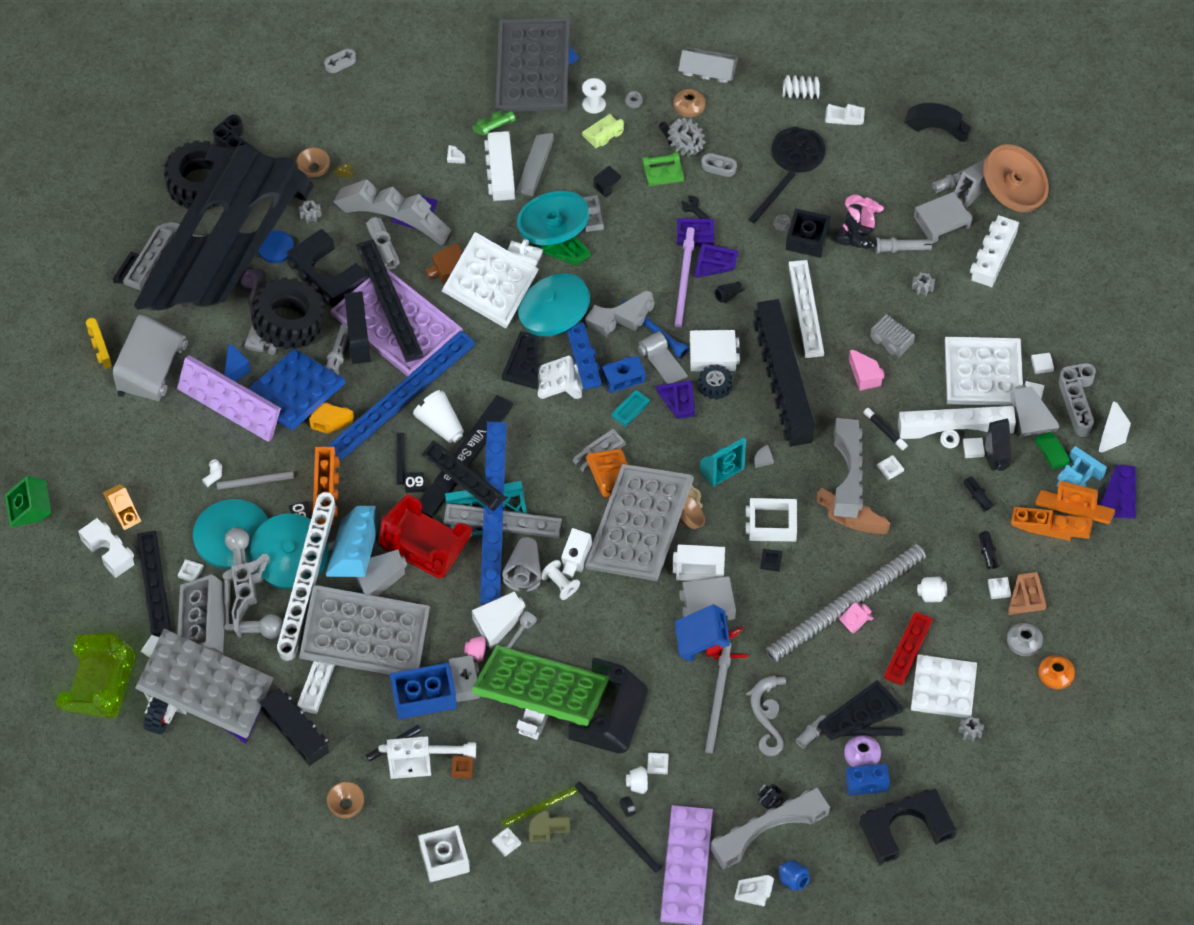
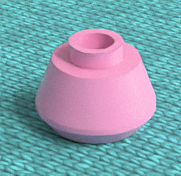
M483 636L471 638L470 642L465 644L464 653L468 654V656L473 655L475 662H482L485 657L487 640Z

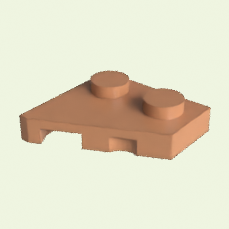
M1038 572L1018 575L1008 615L1046 610V602Z

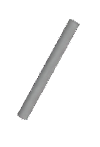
M293 471L216 482L217 490L294 479Z

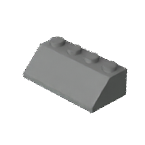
M209 575L180 585L178 635L223 654L225 621L224 582L214 575Z

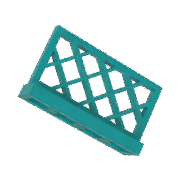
M522 482L504 484L506 500L504 501L503 509L506 506L514 512L527 514ZM467 490L445 493V501L448 504L468 505L471 507L473 504H480L484 507V504ZM520 497L521 503L517 508L508 503L511 498ZM473 528L471 537L483 535V530L478 531Z

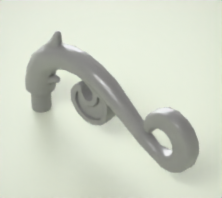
M774 675L765 677L746 693L747 696L751 695V707L757 720L777 740L775 747H769L766 744L767 740L771 738L769 734L764 735L760 739L759 750L766 756L778 755L783 749V740L779 732L769 722V719H774L779 713L778 703L773 699L766 700L763 703V708H768V710L764 711L760 706V699L766 690L770 692L771 688L776 687V685H785V676L775 677Z

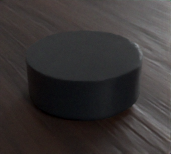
M629 796L620 798V806L625 816L628 818L635 815L636 810L632 799Z

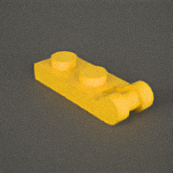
M89 318L86 321L88 334L94 337L91 338L93 348H98L99 353H96L99 364L103 363L105 369L112 367L110 357L96 319Z

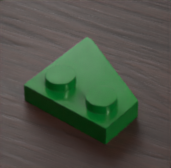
M575 236L562 243L540 247V249H543V254L575 266L591 257V252Z

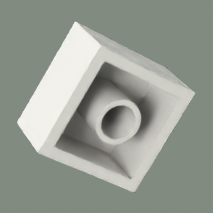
M458 825L418 836L429 882L470 872L468 857Z

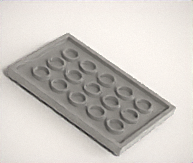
M622 464L585 567L589 570L657 581L694 477L690 474Z
M313 585L299 659L389 675L390 673L417 669L420 667L430 606Z
M163 629L135 689L247 738L262 706L260 701L266 697L273 677Z

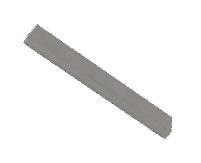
M446 503L444 524L456 525L462 522L470 527L483 529L484 508ZM503 511V532L556 539L560 537L562 518Z

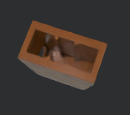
M458 242L432 256L433 267L425 269L429 280L439 276L442 284H446L463 254Z

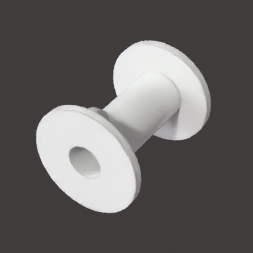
M592 78L586 80L582 90L588 97L583 100V108L589 113H599L606 106L605 100L601 97L605 93L606 86L600 79Z
M555 560L544 568L541 573V579L547 580L551 578L560 588V598L565 600L577 591L580 581L576 579L570 582L559 571L561 562Z

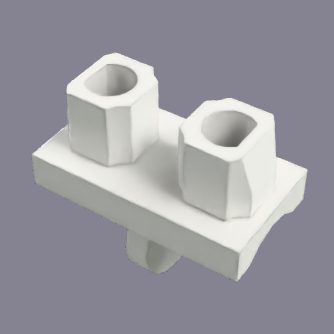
M524 239L522 243L511 241L507 250L536 267L543 254V249L529 246V240Z

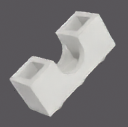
M96 518L78 531L81 541L92 553L101 547L110 549L102 556L104 566L115 578L134 565V554L128 547L126 549L123 547L121 539L117 535L113 536L111 529L105 522L102 523Z

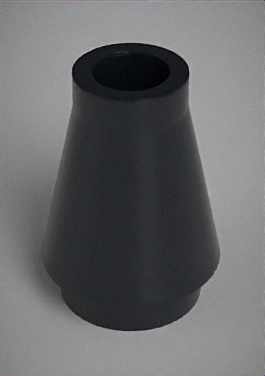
M739 281L719 285L715 289L714 294L720 303H726L742 292L743 287Z

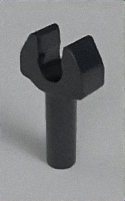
M689 195L688 200L692 203L691 205L681 201L682 210L685 213L693 212L700 219H710L698 207V198Z

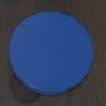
M271 231L258 250L259 256L268 263H283L288 259L287 251L294 247L293 239L283 231Z

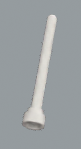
M468 742L464 746L429 745L430 754H464V756L476 758V742ZM380 745L379 751L381 753H388L387 745Z

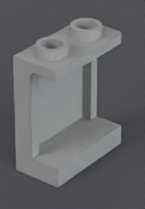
M954 192L915 207L914 218L927 238L932 240V243L937 242L942 234L965 226L966 229H969L971 226V213L966 211L961 198L957 197Z
M729 576L682 583V590H679L680 602L685 604V607H682L683 617L715 604L725 610L727 620L735 619L736 609Z

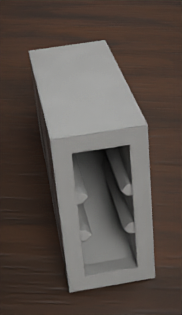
M986 158L964 170L954 193L957 197L961 198L965 209L988 187L983 171Z
M1019 385L1012 390L1010 397L1012 406H1014L1019 437L1044 434L1051 431L1056 432L1059 429V424L1033 387Z
M394 550L370 558L365 577H356L362 594L379 596L405 575L404 567H407L404 555L400 556L399 551Z

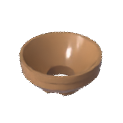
M684 89L676 94L673 106L680 115L694 117L704 111L706 102L701 92L695 89ZM693 95L695 98L689 101L685 99V96Z
M320 148L305 149L297 157L298 169L307 177H319L329 168V156ZM312 164L319 166L317 171H310L308 168Z
M688 496L679 523L684 527L698 529L705 523L704 513L699 504L692 497Z
M338 783L328 792V808L337 817H353L363 808V791L354 783ZM348 799L352 801V806L349 809H343L340 803Z

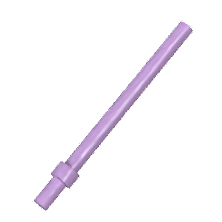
M692 227L687 228L686 240L683 243L684 257L675 327H682L691 253L694 250L695 244L693 241L695 229Z

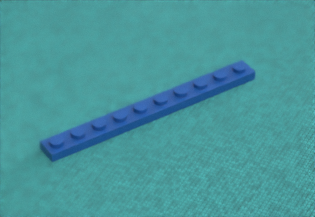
M460 331L327 447H335V454L339 456V461L341 462L473 348L475 341L463 331Z
M487 422L485 480L504 495L507 422ZM504 500L494 512L484 505L481 606L500 598Z

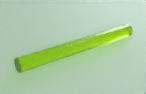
M573 786L501 820L504 828L578 794L577 790Z

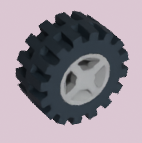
M717 364L715 367L713 365H709V368L705 367L704 371L701 370L699 375L698 387L700 392L705 397L709 396V399L715 397V400H718V397L722 399L725 395L727 396L732 389V375L728 369L725 370L724 366L719 367Z

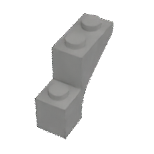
M644 291L615 308H602L594 305L585 319L587 327L605 337L615 329L616 323L636 331L644 323L648 311L650 312L654 307L653 295L649 291Z

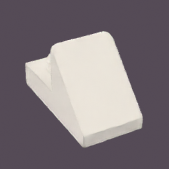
M766 875L739 880L734 899L764 906L766 898L770 897L774 878Z

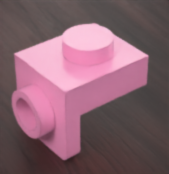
M855 602L839 620L851 633H855L867 620L872 621L874 617L870 614L872 611L866 604L863 603L861 605Z

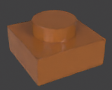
M453 756L452 778L472 779L473 757Z

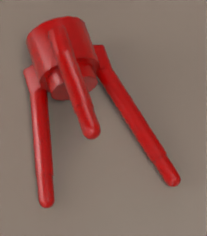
M744 627L728 632L729 639L738 636L739 632L744 630ZM718 645L705 649L707 657L712 656L713 660H717L722 656V654H719V652L723 651L722 647ZM730 654V658L749 657L748 654Z

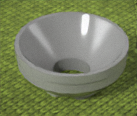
M1025 622L1018 623L1009 630L1007 644L1018 655L1032 656L1041 649L1043 636L1035 625ZM1022 631H1029L1032 637L1024 639L1020 633Z

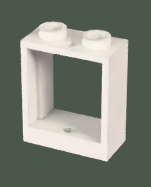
M750 498V506H746V517H749V522H746V534H749V541L796 542L797 499ZM755 510H788V528H755Z
M678 545V551L673 553V573H676V580L697 581L724 577L725 547Z
M428 737L387 740L391 779L431 776Z

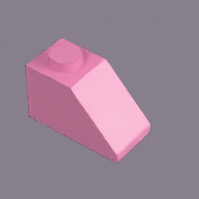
M850 350L849 362L859 391L881 386L882 379H884V371L882 368H879L877 361L855 350Z

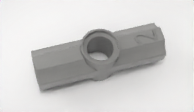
M371 218L366 223V227L371 238L375 241L385 267L389 270L396 268L400 261L391 243L390 235L387 233L381 218Z

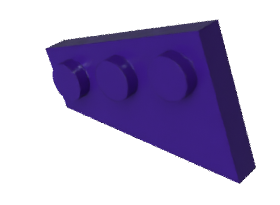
M1116 465L1101 501V506L1115 509L1113 516L1115 518L1135 519V466Z

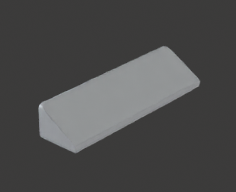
M553 133L536 135L516 190L517 193L534 196L554 140Z

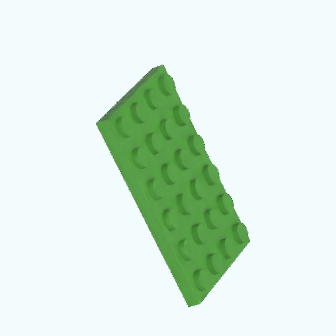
M496 645L476 680L472 693L484 698L497 700L501 703H508L519 708H526L540 714H547L558 719L588 726L610 679L606 675Z

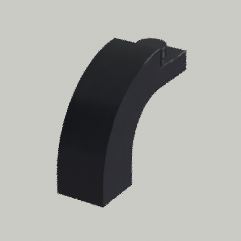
M938 103L915 105L908 109L905 123L915 131L919 132L928 127H937L949 132L960 142L967 141L971 128L962 120L963 114Z

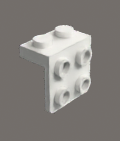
M570 355L538 367L539 398L544 399L564 391L574 399L582 397L583 386L576 362Z

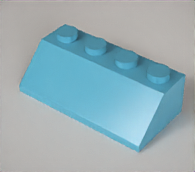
M356 506L341 519L326 572L328 577H365L379 526L376 506Z

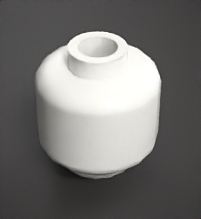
M941 577L923 578L921 584L917 586L918 596H922L923 601L926 603L941 602L947 596L946 581H943Z

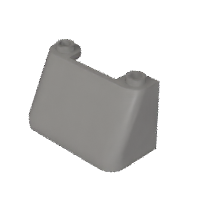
M139 314L114 365L113 377L116 389L159 401L161 396H165L167 392V385H165L164 379L176 352L181 353L182 350L185 351L187 348L188 340H186L185 335L147 315Z

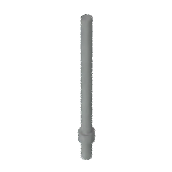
M731 643L730 646L723 648L722 656L719 657L718 665L720 668L705 753L713 754L727 668L730 667Z

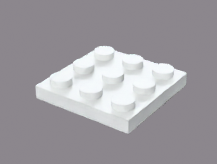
M917 655L911 710L963 718L971 716L977 663Z

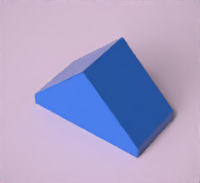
M229 345L224 375L233 381H237L251 371L249 361L233 345Z

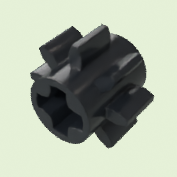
M765 784L758 793L760 796L758 799L759 803L766 809H770L772 806L777 809L784 799L781 797L783 795L782 790L775 784L770 786Z

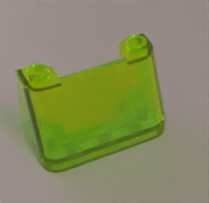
M115 632L76 635L72 649L75 656L80 660L71 692H60L55 706L65 712L106 719L115 718L119 713L134 663V650Z

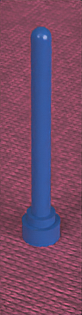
M645 316L643 324L654 333L660 331L665 337L667 344L673 348L674 354L682 359L683 353L685 355L689 353L690 347L674 340Z

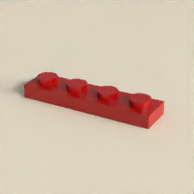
M916 611L914 612L884 674V679L901 686L903 685L929 631L933 618Z

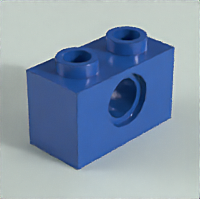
M637 355L602 366V377L610 394L645 382L646 373Z
M887 764L846 767L845 781L848 796L888 792L890 780Z

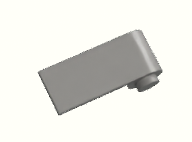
M660 331L639 341V346L637 347L641 356H646L667 384L677 383L688 377L687 373L669 352L667 341Z

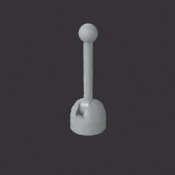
M527 611L523 612L520 617L521 627L506 648L511 649L524 628L529 629L534 626L537 621L534 615Z

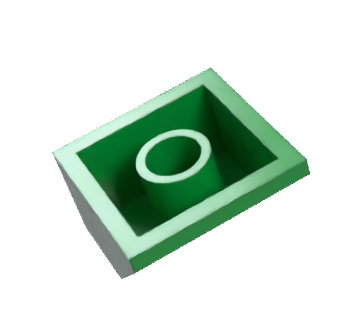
M27 475L4 495L9 527L40 522L51 514L46 480Z

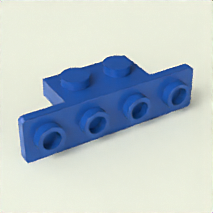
M575 324L566 331L583 389L599 387L602 383L599 376V363L595 362L594 359L596 357L595 349L590 345L585 324Z

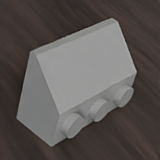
M686 47L682 50L678 71H682L683 75L686 76L697 74L702 79L710 80V77L717 78L718 82L727 83L733 79L739 56Z

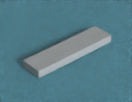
M157 226L123 280L124 285L138 290L142 289L175 234L174 231Z

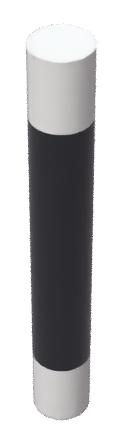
M870 408L864 410L863 413L901 450L908 446Z

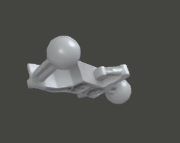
M242 528L230 529L225 536V544L229 550L233 551L235 566H231V569L223 574L224 629L226 631H235L238 638H241V633H261L262 636L268 639L278 638L281 634L283 621L277 615H266L261 621H242V617L249 606L258 603L254 583L262 581V572L265 570L266 565L270 563V558L267 554H262L257 560L247 563L245 549L249 545V535ZM247 573L245 578L239 579L241 574ZM230 582H234L236 600L232 609L233 624H229ZM250 591L247 597H242L244 592Z

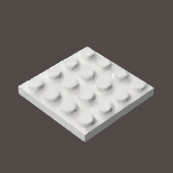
M475 232L444 285L442 292L502 327L507 328L539 269Z
M945 337L947 404L1012 406L1010 393L1016 386L1023 385L1021 339Z

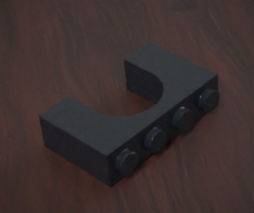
M320 229L287 251V263L291 269L298 271L303 281L307 280L310 283V287L313 286L317 290L316 292L321 294L322 300L326 304L330 303L334 308L344 299V293L353 292L368 279V274L357 263L335 276H323L314 270L316 262L334 250L333 239L323 229Z
M936 788L932 790L925 789L916 796H906L899 802L887 803L880 809L867 810L861 815L860 825L879 865L896 860L899 857L900 850L890 831V824L900 816L911 815L921 819L928 827L936 845L955 838L956 828Z

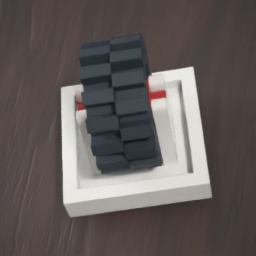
M144 693L149 702L145 711L146 718L143 722V727L147 731L161 735L166 730V726L170 723L175 712L185 715L187 713L180 708Z

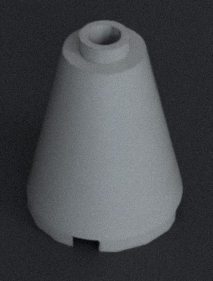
M529 537L521 538L518 541L502 573L503 582L515 591H519V587L532 591L541 582L537 542Z

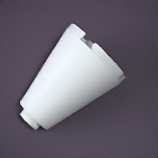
M438 390L424 399L425 403L422 407L418 405L415 408L413 415L449 443H457L462 439L464 430L443 391Z

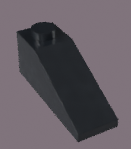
M1008 418L989 423L984 453L991 471H1003L1010 466L1012 455Z

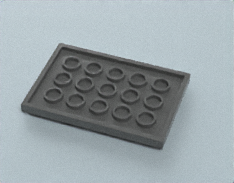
M570 18L499 20L496 112L567 110Z

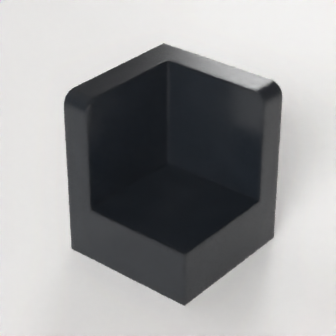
M608 166L593 177V187L607 198L611 195V186L621 179V175Z

